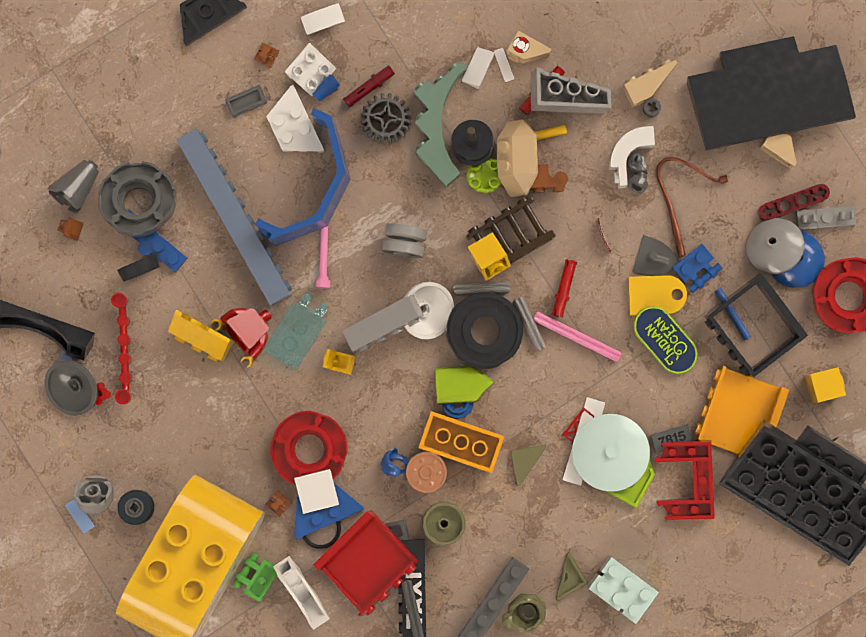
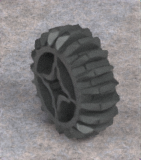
M381 93V99L378 100L375 95L373 96L374 103L371 100L367 101L370 107L363 106V110L367 113H361V117L366 119L360 122L361 125H366L363 131H369L367 134L368 138L375 135L373 138L374 142L381 138V144H384L385 139H388V144H392L391 138L398 142L397 135H400L402 138L405 137L402 130L409 132V128L405 125H411V120L407 118H410L412 115L411 113H405L409 110V106L402 107L405 104L404 100L398 103L399 96L396 95L394 99H391V93H388V98H385L384 93ZM385 105L382 112L372 114L377 107ZM391 105L400 111L402 118H397V116L391 113ZM388 110L389 119L391 120H388L386 125H384L382 117L387 114ZM370 119L381 124V132L373 128ZM400 124L395 131L387 133L391 125Z

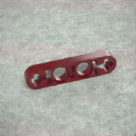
M818 184L760 206L758 216L762 221L771 220L815 205L829 197L830 189L825 184ZM818 188L821 191H825L823 198L820 195L813 198L814 202H812L811 195L818 192ZM800 194L807 196L808 201L804 205L798 202ZM781 201H787L790 204L788 211H783L780 208ZM764 207H766L767 210L776 207V210L779 214L777 215L776 211L770 213L768 217L767 215H763L762 212L765 210Z

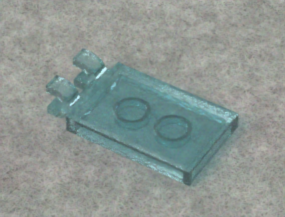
M304 293L299 304L293 301L264 348V351L295 370L298 369L327 322L322 318L329 307L321 303L317 311L309 308L308 304L313 297L307 293Z

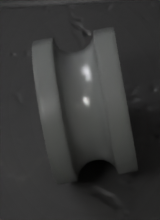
M656 99L647 100L643 106V112L648 117L657 116L661 110V104ZM653 103L656 105L655 109L657 111L655 112L653 110L651 113L648 111L649 107L647 105L650 104L651 106V104Z

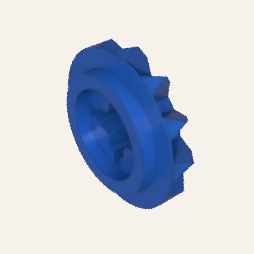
M462 402L461 406L463 408L458 407L455 410L454 403L443 404V410L448 417H453L456 420L458 418H465L468 414H471L473 402Z

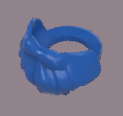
M393 448L384 454L381 461V470L387 476H399L406 473L409 460L407 457L398 454L397 448ZM398 459L403 461L405 469L401 470L393 465L390 460Z

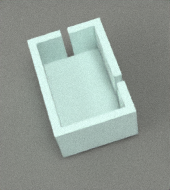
M609 556L599 569L604 573L603 576L596 573L587 588L637 624L659 592Z

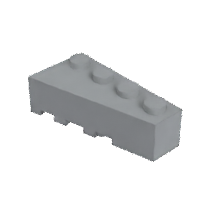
M536 67L530 73L531 111L605 114L611 109V89L591 83H583L577 81L578 79L566 78L558 73L546 72Z
M410 295L346 328L342 332L352 352L359 350L361 353L371 348L370 345L375 342L378 344L386 340V336L402 332L404 326L409 325L411 327L419 323V318L423 317L424 314L415 296Z

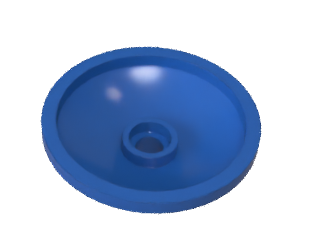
M803 231L801 233L805 246L801 261L786 272L771 274L776 281L791 288H800L813 283L824 268L825 256L822 246L816 238Z

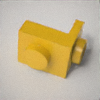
M327 349L323 358V368L351 375L356 356Z

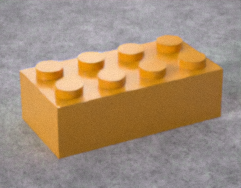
M431 411L418 448L492 473L505 436Z

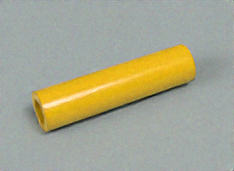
M564 124L535 131L534 133L537 135L538 141L567 134V129Z

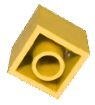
M493 232L468 246L473 261L486 281L511 266L506 252Z
M839 367L804 375L812 403H819L846 395L844 380L840 374Z

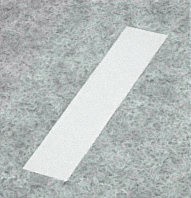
M587 397L584 408L597 417L602 415L605 402ZM586 411L582 413L577 433L586 422L593 418ZM571 449L563 480L581 486L583 479L575 469Z

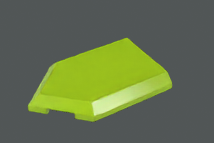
M471 366L435 368L437 404L476 402L481 397V394L494 383L480 370Z
M650 457L646 471L635 484L623 490L606 492L637 508L655 476Z

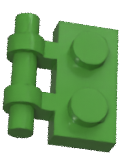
M252 552L251 556L245 560V565L241 572H238L235 576L236 580L233 586L239 589L242 583L246 584L247 587L244 593L261 602L276 578L277 573L273 568L275 565L266 559L262 561L261 565L258 564L256 561L260 555ZM253 568L256 570V573L250 580L247 578V575Z

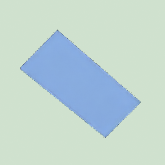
M75 499L65 505L83 534L95 527L88 515L79 509Z

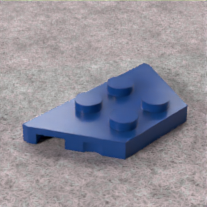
M335 483L334 487L339 505L303 514L298 496L296 502L295 539L297 540L362 511L364 508Z

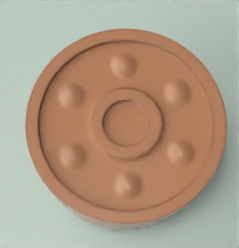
M422 452L415 455L409 461L406 468V477L409 484L415 490L422 493H431L438 490L444 484L447 477V468L444 461L438 455L431 452Z

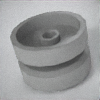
M386 224L384 234L393 239L383 241V252L401 257L423 258L424 247L414 242L426 241L427 230L404 224Z

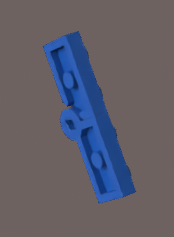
M157 232L147 236L133 237L139 242L138 251L144 256L156 254L157 258L175 273L188 259Z

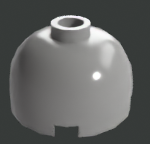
M93 475L86 477L87 480L82 483L81 481L78 482L74 488L73 496L79 509L87 514L94 515L105 512L110 507L114 492L107 478Z

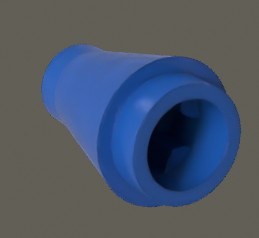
M329 74L323 78L312 94L320 102L337 91L340 83Z

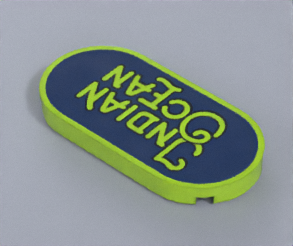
M655 306L645 307L638 312L634 320V332L658 362L671 373L681 374L689 371L697 361V348L668 312Z

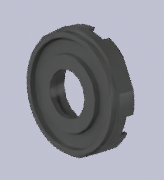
M144 161L133 164L127 162L117 166L102 181L98 191L99 209L104 220L117 232L126 236L142 237L157 232L172 217L176 207V193L170 177L156 165ZM134 189H144L152 196V206L143 214H132L124 206L126 195Z

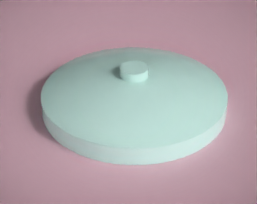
M617 414L600 415L586 422L576 434L572 446V459L576 471L587 484L602 491H619L635 484L646 471L650 457L649 443L643 430L631 419Z

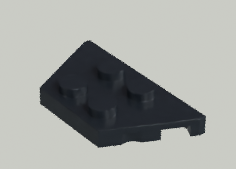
M186 0L180 4V13L185 46L187 47L246 9V4L238 0Z

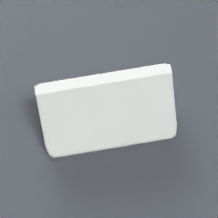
M477 47L462 82L479 89L495 53Z

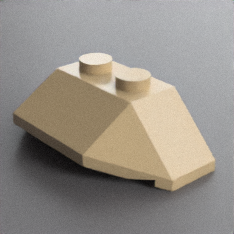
M523 119L507 122L497 137L498 178L511 198L528 196L529 189L538 174L537 135Z

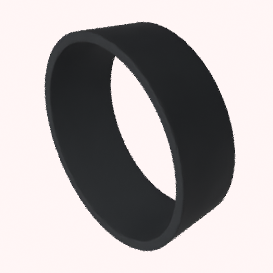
M153 254L126 265L117 271L125 282L160 266L157 255Z

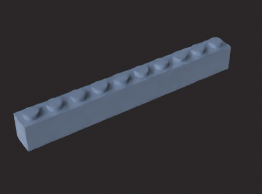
M194 129L178 138V144L270 306H274L292 296L290 291L293 289L288 280L283 281L280 275L283 273L278 263L274 265L271 260L274 257L269 247L265 248L262 244L264 240L259 230H254L252 226L255 224L250 214H245L243 208L246 206L240 197L236 198L233 193L236 191L231 181L227 182L224 177L227 175L222 164L218 166L215 159L218 158L213 148L208 149L206 145L208 139L203 132L199 133L197 129Z

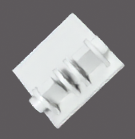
M308 43L284 72L310 96H313L312 93L319 86L323 78L332 74L336 67L315 47Z

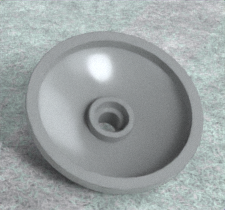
M774 218L765 220L755 226L750 232L746 243V252L750 262L758 270L768 274H779L792 269L800 261L804 252V238L799 228L786 219ZM771 240H776L775 244H770Z

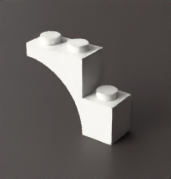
M290 556L273 566L279 579L290 592L313 630L330 619L318 595L305 580L300 568Z

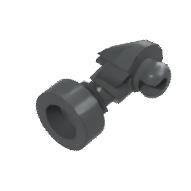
M635 153L631 154L627 160L628 168L636 174L631 176L628 181V187L632 191L641 194L648 187V182L646 181V174L648 172L643 160L644 157L641 154Z

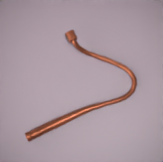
M667 157L662 159L657 165L656 175L668 207L678 257L686 255L671 200L661 180V166L666 161L672 160L694 169L713 182L727 183L728 178L727 175L714 178L685 160L677 157Z

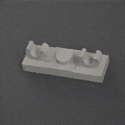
M854 206L796 211L797 227L799 230L856 225Z

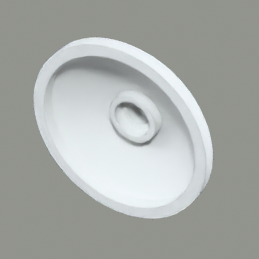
M434 282L419 283L412 287L405 297L414 295L419 306L423 305L422 312L424 316L419 318V323L411 327L409 325L404 327L411 335L417 338L432 339L441 335L446 330L447 320L454 307L451 294L444 286Z

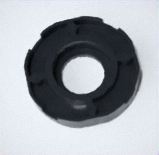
M490 292L474 293L457 303L451 310L446 325L447 343L457 359L465 365L478 369L495 368L512 358L518 351L523 337L522 320L512 303L503 296ZM489 316L498 323L499 336L492 344L482 345L473 339L471 326L478 317Z

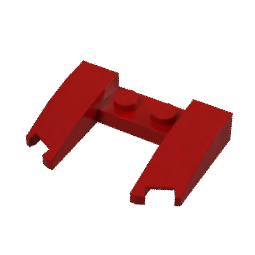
M712 440L662 442V446H665L661 457L656 456L655 462L692 461L694 498L657 500L658 507L663 505L668 514L665 520L715 519Z

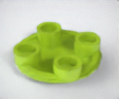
M490 158L481 165L470 166L467 170L468 184L479 193L493 192L502 184L498 178L497 159Z

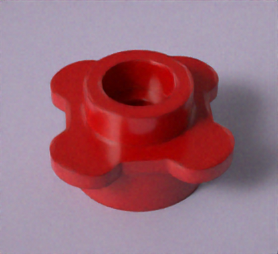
M99 382L97 383V400L95 404L101 405L103 401L111 397V392L105 388L104 383Z

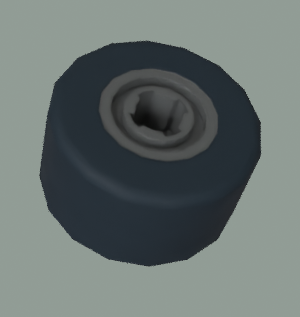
M131 490L120 498L117 511L125 523L139 525L147 522L152 517L154 501L145 491Z

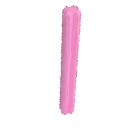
M537 312L533 318L534 322L615 362L619 361L621 357V352L540 312Z

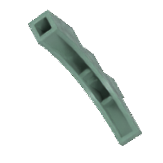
M463 61L459 64L457 62L448 69L449 72L445 76L440 75L434 81V86L429 80L425 83L421 82L415 87L416 91L414 92V97L427 110L426 113L422 111L416 116L415 126L428 140L427 142L425 140L416 147V156L445 188L460 177V172L452 163L445 148L441 120L443 108L456 81L467 71V66Z

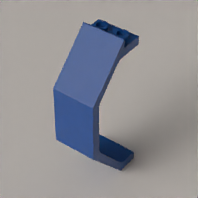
M313 108L310 115L317 124L328 129L337 172L314 216L285 228H278L258 218L255 226L275 246L327 227L351 180L337 125L330 115Z

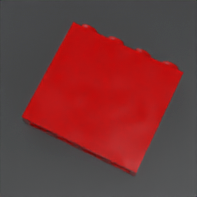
M369 510L313 565L317 570H322L359 610V616L365 614L368 616L376 609L374 605L378 601L383 602L390 595L388 591L392 588L396 589L403 582L402 578L406 574L409 576L416 570L417 567L415 565L419 560L373 510Z

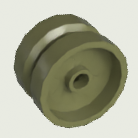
M439 502L433 504L426 511L423 518V529L426 536L432 542L438 545H450L462 537L466 521L463 512L457 505L450 502ZM446 520L448 522V526L442 527L440 524L441 521Z

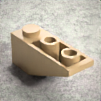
M666 60L659 64V68L655 70L653 68L647 69L642 72V76L638 78L633 76L625 81L626 84H624L622 89L632 108L646 102L654 95L675 68L676 60L672 62Z

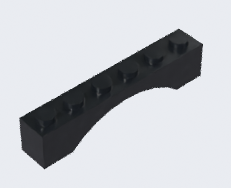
M0 300V328H19L37 332L54 341L62 348L66 355L83 361L86 359L93 347L94 332Z

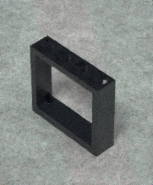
M757 274L704 315L707 327L711 331L714 329L718 335L716 338L722 346L726 345L729 349L728 355L733 361L737 360L741 365L739 367L740 371L745 376L748 375L753 378L808 336L763 274ZM757 285L794 336L751 368L714 319V316L753 286Z

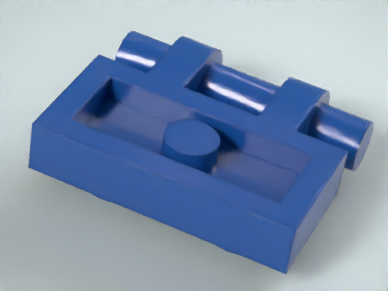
M700 244L672 267L684 283L689 279L692 280L693 284L688 287L692 293L698 288H703L704 284L709 279H714L723 268L719 263L711 267L709 262L714 257L703 244ZM704 268L706 273L698 278L696 273Z

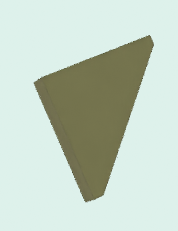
M546 444L511 451L517 486L522 484L546 449Z
M570 552L566 555L556 597L557 601L562 600L588 584Z

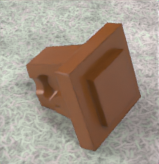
M262 42L254 60L272 68L279 50Z
M73 218L60 220L57 230L64 233L63 236L78 241L84 223Z
M277 490L265 505L280 517L292 502Z

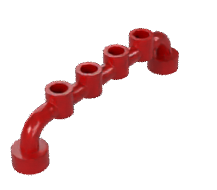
M118 292L111 298L112 305L119 308L117 324L120 328V335L117 341L120 344L121 353L118 361L121 363L119 380L122 383V389L116 392L115 400L119 404L126 405L132 399L129 383L133 379L129 373V364L132 358L128 354V345L131 342V338L127 335V326L130 324V318L127 316L126 311L128 298L125 294Z

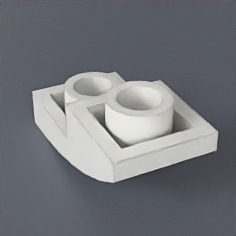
M339 3L301 17L307 35L345 22Z

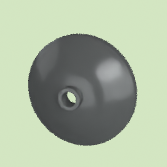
M62 360L48 369L44 381L45 390L49 400L58 410L68 415L77 416L85 414L95 405L97 385L92 374L83 365L71 360Z

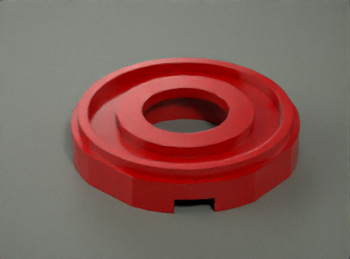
M852 257L835 260L825 266L814 281L812 297L815 312L827 327L836 332L850 334L866 331V259ZM845 282L857 284L863 292L862 304L852 311L841 308L835 299L837 288Z
M314 411L297 412L284 419L276 428L270 445V456L277 473L285 481L295 485L294 478L330 469L332 479H334L341 472L348 453L347 439L340 425L331 417ZM305 435H315L323 442L324 454L316 463L306 464L296 456V443Z

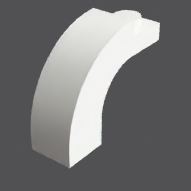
M653 126L631 130L614 147L609 160V170L617 171L614 172V183H618V188H626L628 185L626 172L628 155L635 150L648 149L655 146Z

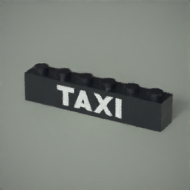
M425 539L401 540V542L419 562L415 565L417 567L416 570L409 576L406 574L402 580L412 581L424 637H426ZM401 583L398 586V595L402 594V602H398L399 614H402V622H399V634H403V637H413Z

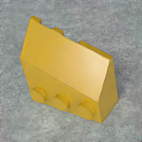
M178 310L175 311L168 332L175 335V340L183 344L185 341L192 344L191 348L199 353L203 350L209 354L207 357L215 362H218V360L224 362L235 342Z

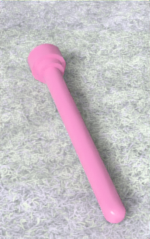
M328 226L320 230L319 276L315 280V288L330 289L331 280L327 276Z

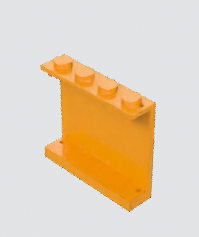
M725 366L716 370L713 380L716 381L714 387H710L707 398H709L707 406L704 405L701 411L703 418L701 424L698 423L694 433L697 435L695 439L712 440V445L739 454L763 420L777 427L789 389L726 369Z

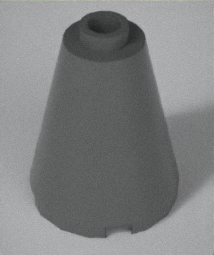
M83 160L47 188L49 194L62 206L64 204L70 206L68 208L69 211L78 213L99 173L97 170L98 166L91 160Z

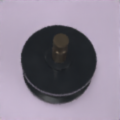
M467 120L460 123L454 129L451 137L453 152L461 163L477 166L490 159L494 152V138L492 130L487 124L479 120Z

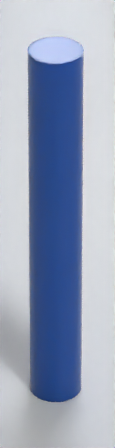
M722 288L714 291L721 302L727 298ZM730 304L725 310L745 341L751 336Z

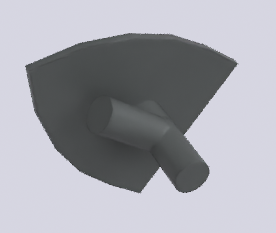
M643 235L633 272L649 276L663 275L672 272V267L679 261L672 250L663 242Z

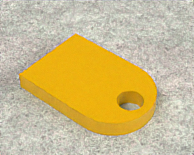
M628 277L629 316L637 315L643 308L651 306L660 307L667 311L668 314H673L679 311L686 302V288L676 277ZM673 290L681 291L682 298L680 300L673 299Z

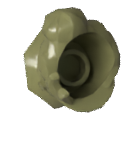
M521 593L510 603L508 612L503 614L502 624L506 629H515L519 633L532 631L545 620L546 605L536 594Z

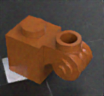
M538 164L537 177L529 190H534V193H544L547 189H553V192H563L568 176L566 173L559 171L554 177H551L548 164Z

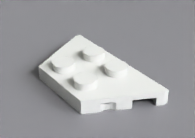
M292 85L266 117L283 152L309 151L322 153L324 152L323 146L294 85Z

